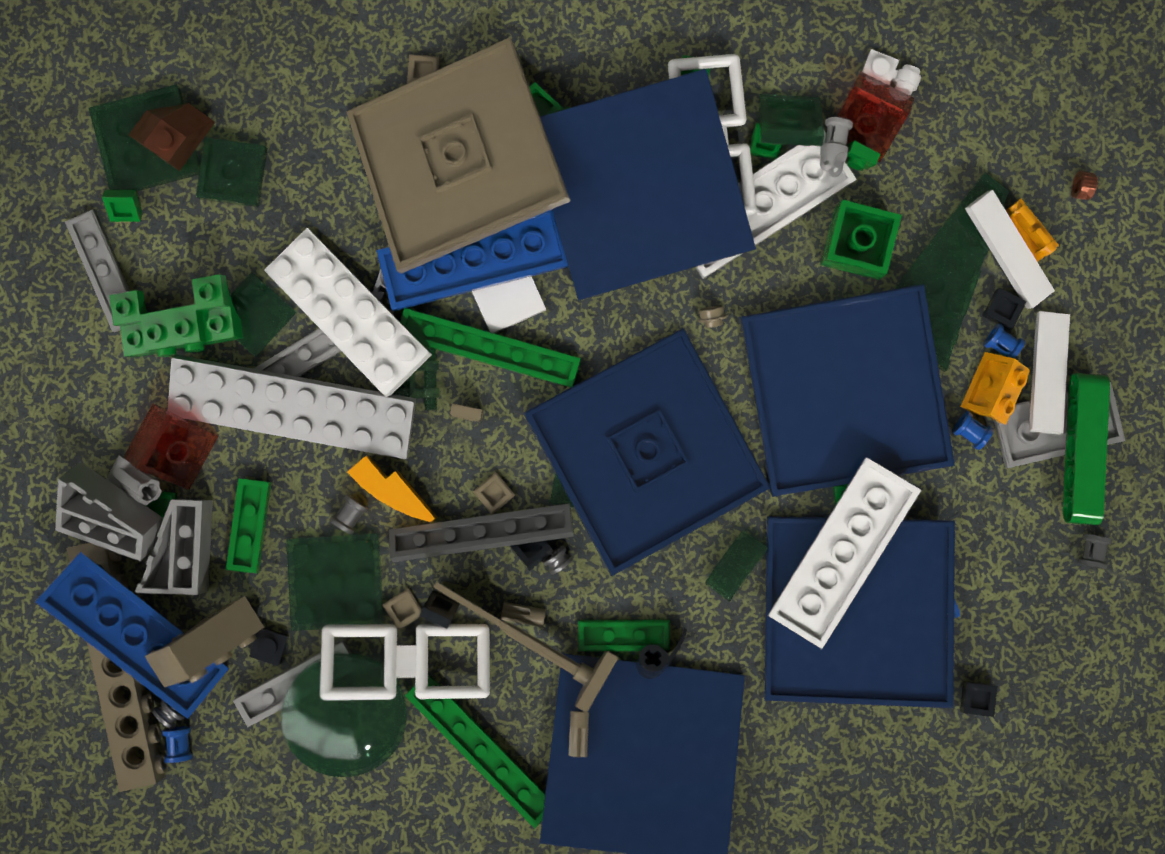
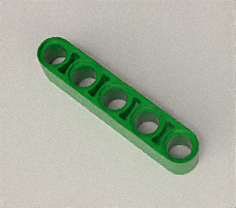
M1073 373L1069 381L1063 490V518L1066 523L1099 525L1104 517L1110 381L1107 375Z

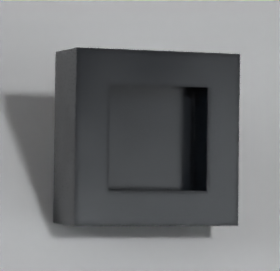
M998 288L995 290L982 316L997 324L1000 323L1010 330L1014 328L1027 301Z
M546 541L510 546L529 571L553 553L552 548Z
M433 590L419 616L433 624L448 629L460 603Z
M263 628L256 634L257 639L253 643L249 657L279 666L288 643L289 635Z
M963 681L960 711L966 714L994 717L998 686Z

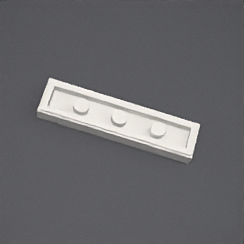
M993 190L985 192L965 208L1021 299L1027 301L1025 304L1027 309L1034 308L1055 291Z
M1039 311L1036 315L1029 431L1058 435L1063 433L1070 314Z

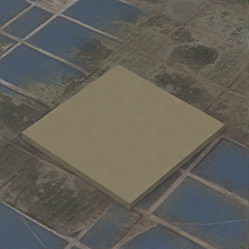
M511 37L346 111L394 264L400 274L571 201Z

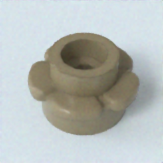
M722 305L699 309L700 318L698 322L704 323L705 328L718 327L723 325L722 320L728 316L724 314Z

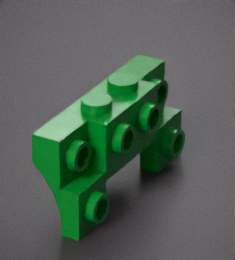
M218 274L192 279L195 304L150 313L146 309L143 291L134 290L109 295L113 326L121 328L124 357L134 358L157 354L158 357H171L177 355L176 350L185 349V352H199L204 350V345L243 339L241 319L231 301L226 275Z

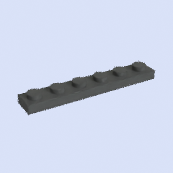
M562 504L390 529V559L392 562L574 537L570 504Z

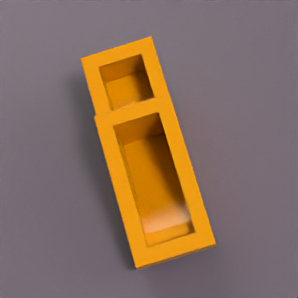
M365 456L347 471L363 489L389 507L428 522H433L438 518L399 471H395L387 477L370 456Z

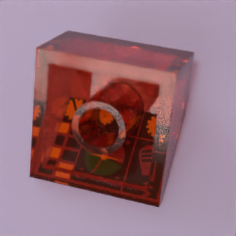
M860 71L836 116L853 122V127L848 132L846 145L856 141L880 153L878 162H881L907 119L914 97Z
M153 403L123 458L137 470L190 490L218 436Z

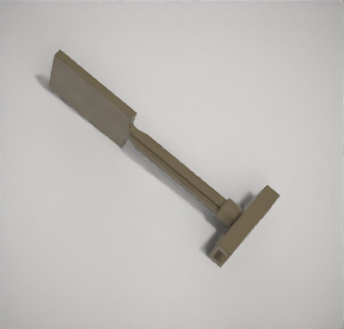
M435 583V589L499 626L509 637L574 675L573 679L583 684L574 705L585 713L588 712L618 657L605 651L594 668L583 662L579 664L519 627L499 620L440 583Z

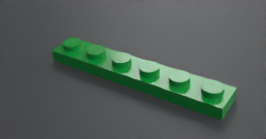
M404 308L400 321L425 347L568 388L573 387L581 358Z
M428 673V686H441ZM415 686L405 695L534 829L542 822L546 792L455 699H419L415 694Z

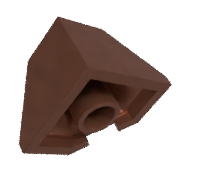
M187 103L146 110L129 133V136L180 171L215 122Z

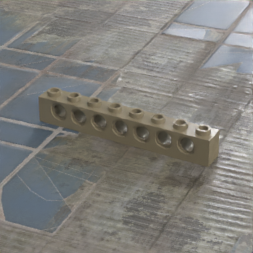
M92 543L67 548L70 563L81 552L95 564L101 565L104 571L128 589L127 578L125 574H121L118 563L121 561L122 554ZM87 642L119 792L156 784L165 778L164 773L167 772V763L164 762L165 755L160 754L158 742L161 740L160 728L157 724H153L151 714L154 709L153 697L151 694H147L144 685L124 670L119 669L114 662ZM123 685L127 686L131 691L130 700L122 695ZM129 716H132L137 720V730L132 729L129 726ZM135 746L140 747L144 751V760L137 758L135 755Z

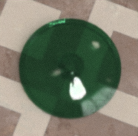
M351 653L334 654L333 687H384V666L363 655ZM321 659L314 661L296 676L283 702L281 725L289 748L304 765L324 775L352 777L374 770L389 759L399 746L404 735L407 705L401 685L397 680L396 696L393 699L323 700L320 697Z

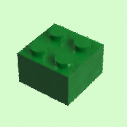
M842 199L834 208L820 265L876 280L881 279L888 272L902 215Z

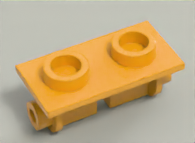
M1022 198L1006 210L1037 262L1057 249L1058 243Z

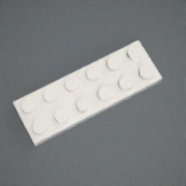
M824 129L753 174L757 211L754 215L747 217L755 245L856 181L855 176L845 162L842 173L837 177H832L828 171L821 169L820 148L825 143L826 138ZM740 182L738 185L743 199L742 183ZM741 254L695 268L704 279Z
M308 228L264 270L385 397L391 396L432 355Z
M865 457L768 616L822 649L921 490Z

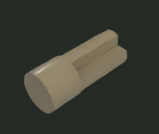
M504 602L501 620L543 628L546 609Z
M570 712L569 756L587 757L589 712Z

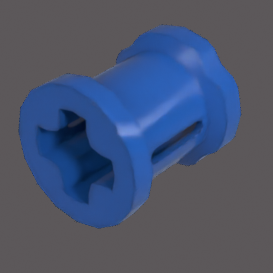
M1000 323L991 330L983 342L984 347H991L1003 356L1016 358L1025 345L1024 339L1015 338L1006 332L1004 326Z
M966 411L953 427L952 433L956 436L960 434L973 443L975 449L980 450L993 435L994 428L984 426L972 417L973 414Z
M191 726L162 730V735L166 737L167 755L164 757V762L176 763L193 758V753L189 751L188 738Z

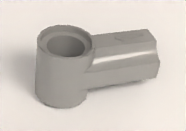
M119 454L106 479L139 503L148 505L150 502L157 500L162 492L159 487L160 482L143 470L144 465H136L129 461V457Z

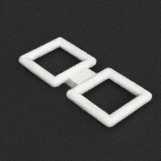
M725 54L670 60L668 62L669 79L681 76V71L729 67L734 114L719 115L730 156H739L747 216L754 215L757 207L750 147L746 143L729 145L727 127L742 126L747 121L740 57L737 54Z
M327 624L322 628L320 697L323 700L393 699L396 696L397 678H415V694L419 699L486 698L490 694L489 626L486 624H450L448 629L436 624H420L416 628V645H397V627L393 624ZM428 636H477L478 686H428ZM334 637H385L384 687H333Z

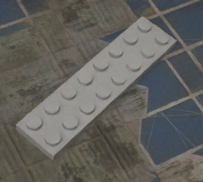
M174 355L171 358L167 416L407 459L416 398L394 394L385 397L378 391L181 355Z

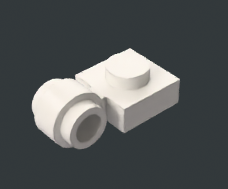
M871 49L859 80L884 90L888 89L892 81L895 84V91L904 95H911L913 91L917 90L921 76L919 75L920 70L912 65H904L902 69L896 70L899 62L898 59Z

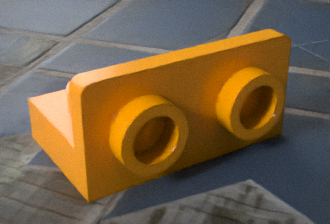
M984 352L960 407L972 413L991 417L998 423L1007 424L1010 415L1015 410V404L1020 392L1027 383L1030 370L1015 358Z

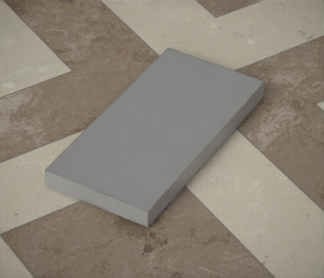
M1111 382L1107 445L1126 441ZM1068 392L1065 394L1064 429L1060 435L1029 431L1031 400L1015 404V410L1010 415L1007 424L1004 425L994 420L1005 468L1065 455Z

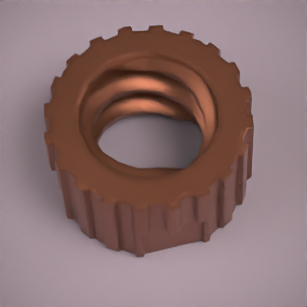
M1079 171L1075 174L1071 193L1073 198L1090 200L1094 196L1098 184V178L1095 173Z

